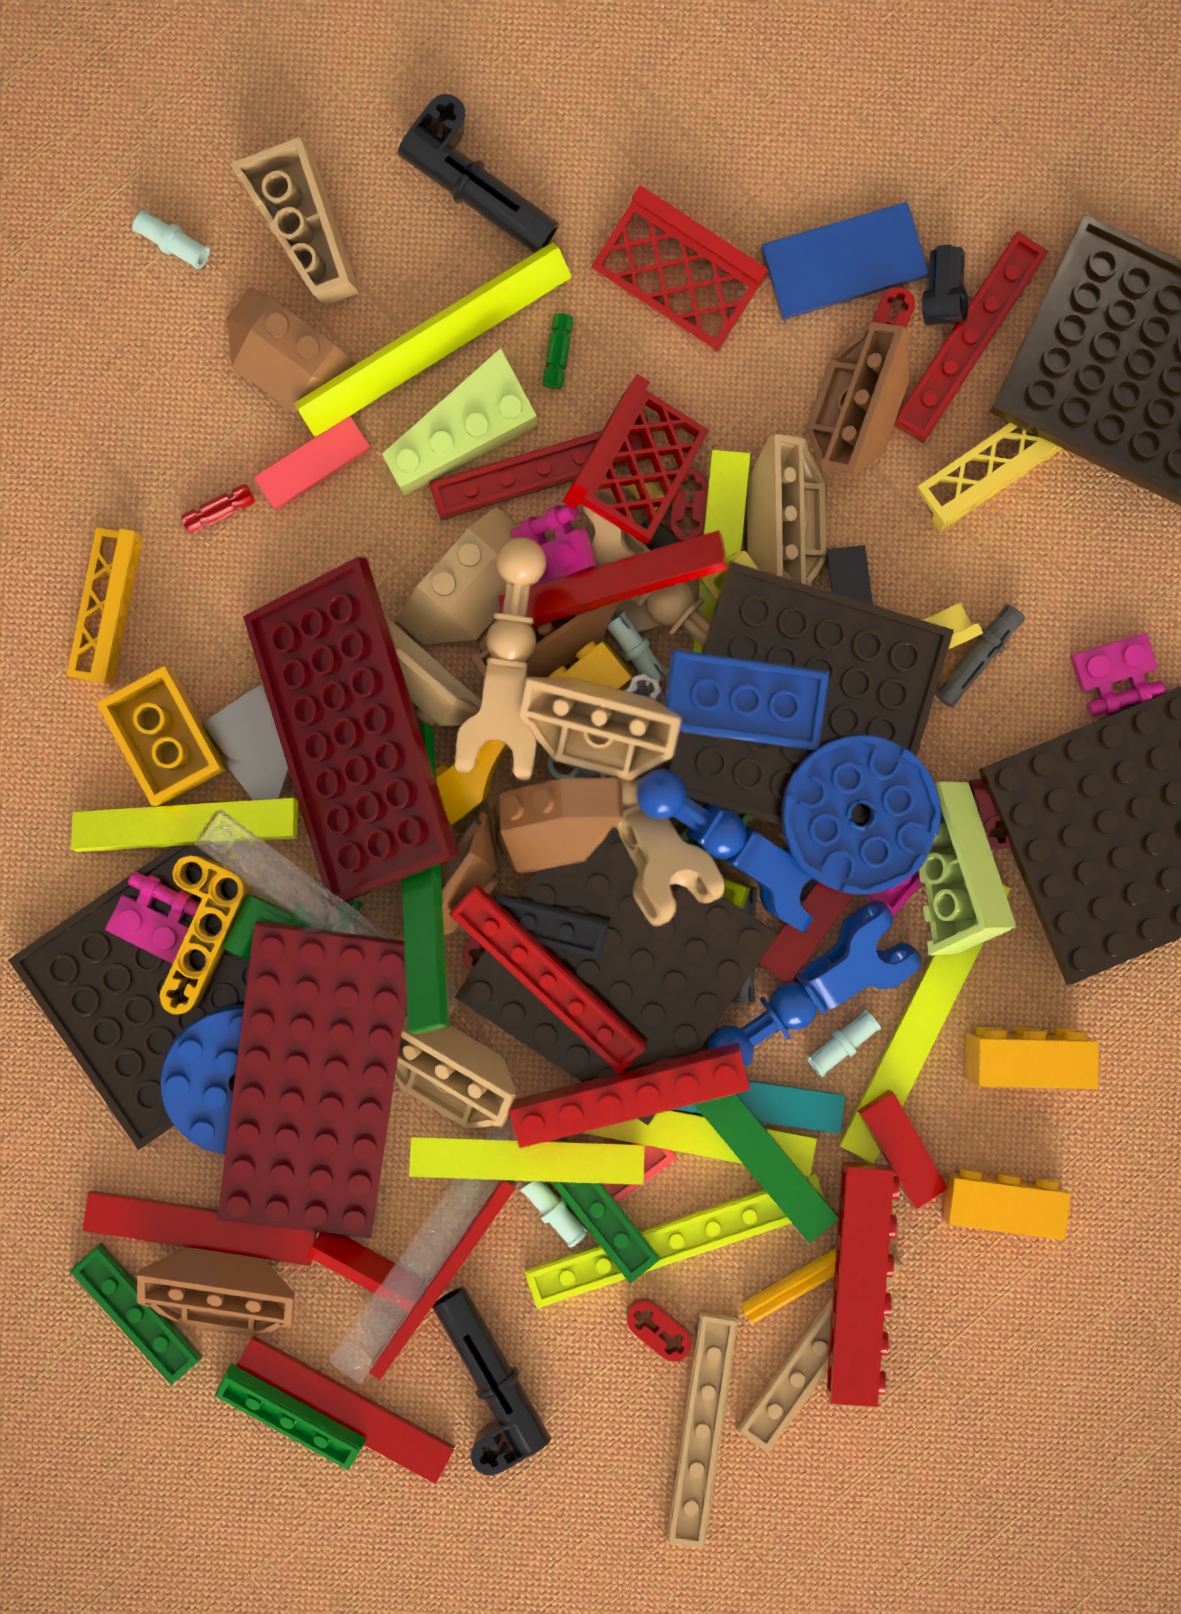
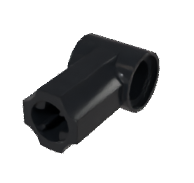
M950 244L940 245L930 251L929 286L922 296V314L927 326L960 323L967 320L968 297L964 288L965 251L962 247H955Z

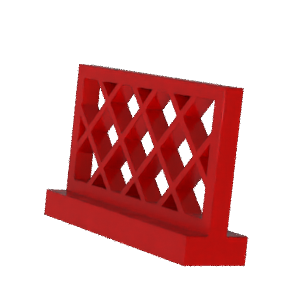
M639 185L631 198V204L591 268L719 351L756 291L762 286L769 275L768 269ZM637 214L649 222L651 237L629 242L627 226L634 215ZM654 226L665 234L655 235ZM623 234L625 243L616 245ZM671 238L681 244L683 258L661 263L657 242ZM653 243L657 264L635 269L631 248ZM686 247L695 252L696 255L687 257ZM627 250L631 270L614 273L603 266L611 252ZM705 259L712 263L715 279L693 283L689 262ZM685 264L688 285L666 289L662 268ZM717 267L727 273L728 276L719 277ZM658 270L662 291L646 294L639 290L636 275ZM632 276L634 286L623 278ZM737 280L748 287L740 301L724 304L720 283ZM716 284L720 306L698 310L694 289ZM690 290L694 311L680 315L671 311L668 295ZM663 296L665 306L656 301L654 298ZM735 308L727 320L726 310ZM722 311L724 327L717 338L714 339L702 331L699 316ZM695 317L697 327L685 319Z
M636 374L622 394L562 502L574 510L579 504H582L647 545L652 539L709 430L647 391L646 388L650 381ZM644 405L657 412L661 422L647 424L642 410ZM682 428L695 437L693 442L680 444L674 429ZM665 431L670 446L656 447L651 432ZM641 434L646 449L632 450L627 436ZM673 454L679 469L665 471L660 456ZM650 457L655 473L641 475L636 459ZM626 461L632 476L617 478L612 463ZM659 481L664 497L650 499L645 483ZM635 485L640 501L626 502L621 487ZM611 488L617 504L607 505L594 497L597 490ZM644 509L649 522L648 527L645 529L634 522L630 511Z

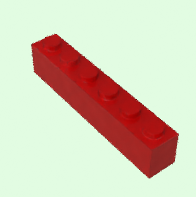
M737 1042L623 1071L620 1075L616 1073L514 1099L509 1113L519 1148L748 1091L750 1090V1084L740 1044Z
M842 1161L826 1395L831 1404L878 1407L879 1395L885 1394L886 1373L881 1370V1355L887 1356L889 1336L888 1332L883 1331L884 1316L889 1317L891 1313V1293L886 1292L887 1277H893L894 1255L889 1253V1240L896 1237L897 1218L896 1215L891 1214L892 1199H898L900 1188L899 1176H894V1170L888 1164Z

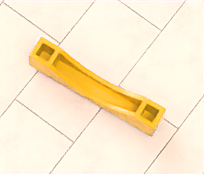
M592 641L575 655L579 660L568 670L561 666L548 678L580 679L621 690L631 682L634 676L606 642L596 645ZM498 739L488 740L481 746L475 767L467 773L458 772L455 763L451 767L444 763L435 770L436 783L446 816L452 825L461 822L489 798L492 779L501 758L509 748L507 743Z

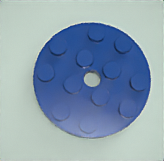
M858 735L832 740L805 757L793 772L787 784L782 801L781 818L787 846L796 862L807 874L823 885L841 892L873 894L900 885L915 874L925 863L935 836L939 832L941 810L935 783L926 767L913 753L884 738ZM858 803L867 805L871 812L870 820L862 826H857L850 819L852 809Z
M244 1005L223 1006L217 1008V1011L188 1023L169 1046L161 1074L162 1100L174 1126L188 1140L199 1147L223 1155L226 1152L234 1090L229 1079L236 1073Z

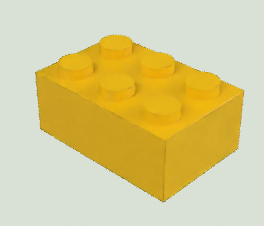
M163 666L96 702L152 806H164L228 771L175 670Z
M979 1025L976 1026V1032H965L964 1078L979 1087L1098 1089L1099 1041L1086 1037L1087 1032L1077 1031V1028L1053 1027V1034H1047V1031L1038 1030V1027L1016 1026L1015 1033H1008V1030L1000 1029L999 1026Z

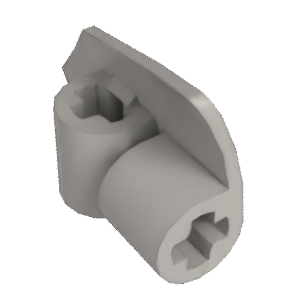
M260 684L214 714L203 726L226 756V764L252 800L280 799L289 769L264 685Z

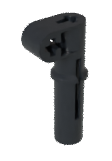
M442 94L436 96L404 136L398 148V156L450 192L455 203L464 202L532 252L536 253L547 246L554 237L559 227V222L483 169L484 163L481 160L472 161L455 149L464 135L465 107L453 95ZM439 120L444 122L442 138L437 136Z
M465 1286L458 1287L445 1294L434 1303L432 1309L477 1385L478 1389L475 1393L478 1399L486 1401L496 1418L495 1421L484 1426L478 1432L471 1450V1461L478 1472L489 1476L497 1475L543 1449L552 1438L518 1380L519 1371L517 1367L511 1368ZM501 1432H504L513 1450H510L505 1441L500 1445L498 1454H495L493 1450L498 1448L502 1435ZM488 1445L491 1450L486 1452L485 1447Z

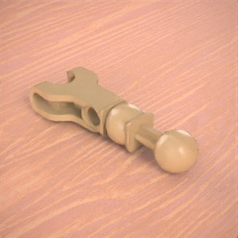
M605 489L597 490L594 497L607 505L617 504L614 495ZM582 505V510L594 524L595 536L593 540L589 541L596 561V567L650 551L639 540ZM680 583L630 598L637 602V605L640 607L647 603L648 613L654 621L663 626H673L669 632L672 636L683 628L704 646L710 621L698 609L705 600L701 597L695 602L694 592L687 583Z
M515 537L504 543L499 549L496 558L497 570L501 578L507 582L503 614H493V618L497 620L491 625L486 636V646L492 658L487 660L481 708L475 716L466 720L458 731L455 766L458 772H469L477 763L481 746L488 740L498 739L507 743L513 751V772L515 776L520 780L529 781L534 771L538 740L529 726L525 725L519 717L529 663L524 662L533 654L536 646L535 632L530 625L534 624V619L527 618L526 614L530 585L536 583L543 576L546 568V555L536 541L526 537Z
M599 773V778H618L611 775ZM638 775L631 780L622 779L623 819L618 823L616 829H618L620 838L638 870V876L633 887L635 901L652 925L660 926L671 920L676 909L670 885L679 884L684 886L699 902L710 903L722 897L724 881L708 852L682 841L668 818L654 819L647 816L638 805L636 790L642 777Z

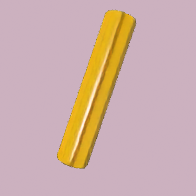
M836 1249L831 1250L744 1301L741 1306L747 1319L751 1323H755L834 1277Z

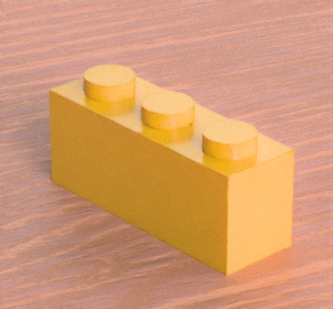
M960 1168L959 1174L948 1172L946 1184L948 1189L945 1192L942 1218L949 1225L1065 1240L1071 1193L1059 1187V1181L1036 1178V1184L1021 1182V1176L1009 1173H998L997 1179L983 1177V1171L971 1168Z

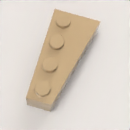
M296 137L230 163V166L247 189L249 196L261 211L270 229L282 244L288 257L313 296L324 306L359 294L360 291L314 153L302 137Z

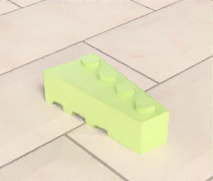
M500 348L382 453L404 496L538 426L537 415L502 349Z
M938 781L935 783L940 801V828L927 855V860L919 869L920 883H926L928 906H923L925 922H930L932 941H927L928 954H959L1016 928V924L969 782Z

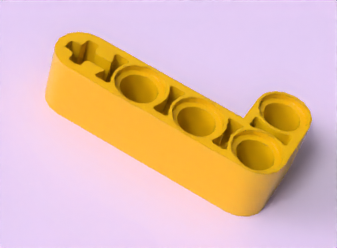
M185 856L177 861L173 869V878L176 884L183 890L202 898L160 993V1001L163 1008L169 1013L176 1015L195 1009L202 1001L225 950L222 945L246 895L250 893L249 881L243 874L203 856ZM193 862L199 864L203 872L201 880L196 884L191 883L186 877V869ZM227 878H232L238 885V893L232 900L225 898L221 892V885ZM210 914H216L222 921L221 931L217 935L210 934L205 927L206 918ZM195 949L203 952L206 958V964L200 971L195 970L189 962L190 954ZM188 978L198 979V982L193 981L187 984L184 995L189 1000L179 1004V996L174 991L183 988Z

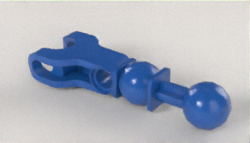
M667 769L648 772L639 781L636 790L639 807L647 816L654 819L675 817L690 827L687 831V836L697 841L700 847L708 852L711 857L727 861L758 883L760 900L766 911L803 933L806 932L813 921V916L808 914L801 906L800 893L802 887L810 879L814 878L801 868L789 848L781 849L755 831L747 828L742 819L732 811L722 810L709 803L701 807L687 797L685 784L675 772Z
M869 902L844 919L839 930V939L836 945L808 964L801 973L795 975L800 982L789 981L779 985L772 992L769 1004L764 997L761 998L760 1001L766 1011L742 1028L725 1025L716 1029L708 1037L706 1050L739 1042L744 1063L747 1067L752 1062L754 1047L779 1029L788 1040L791 1036L787 1030H799L807 1027L815 1019L818 1008L822 1014H825L827 1010L839 1006L866 987L890 989L898 986L920 968L921 956L916 948L907 943H899L883 951L876 950L878 939L892 926L893 915L885 902Z

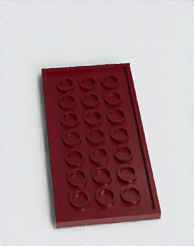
M356 557L243 616L329 906L341 905L458 857L459 854L368 559Z
M256 920L217 1219L365 1238L372 1237L407 999L405 945L403 940Z

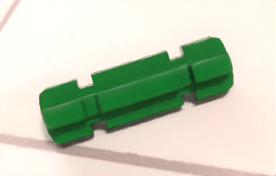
M555 313L551 326L553 333L550 334L546 357V366L548 368L544 369L543 386L549 389H561L563 387L565 376L563 370L566 369L571 340L568 335L572 334L573 316Z

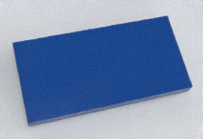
M908 202L761 245V252L768 269L770 282L782 320L927 278L929 275Z
M673 649L671 651L664 706L682 717L680 732L817 750L820 744L830 672Z

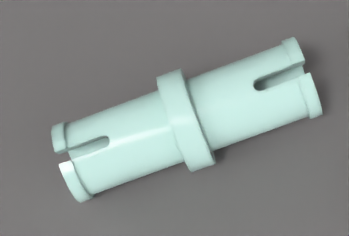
M141 210L135 217L132 226L133 231L159 245V249L167 255L174 254L192 265L195 269H201L207 262L210 254L209 247L185 235L183 229L178 225H169L150 214L147 210Z
M624 610L615 614L607 629L622 648L623 652L621 655L626 661L630 660L640 675L645 674L648 678L657 679L658 682L662 680L668 672L650 650L649 645L651 643L647 637L640 636Z
M864 1010L861 1015L841 1031L836 1029L831 1034L832 1039L806 1059L821 1077H824L829 1070L846 1056L851 1058L857 1053L855 1049L876 1031H879L881 1027L875 1018L867 1010Z
M525 1181L519 1190L541 1213L540 1219L545 1224L549 1222L564 1239L569 1248L575 1246L586 1236L588 1230L566 1207L568 1205L563 1197L558 1198L544 1181Z

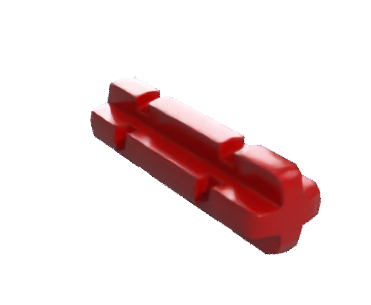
M242 484L232 489L231 494L224 493L200 505V510L192 509L184 513L181 519L186 530L190 534H195L205 529V524L208 523L211 526L237 513V508L240 507L243 510L253 505L255 499L250 488L246 484Z

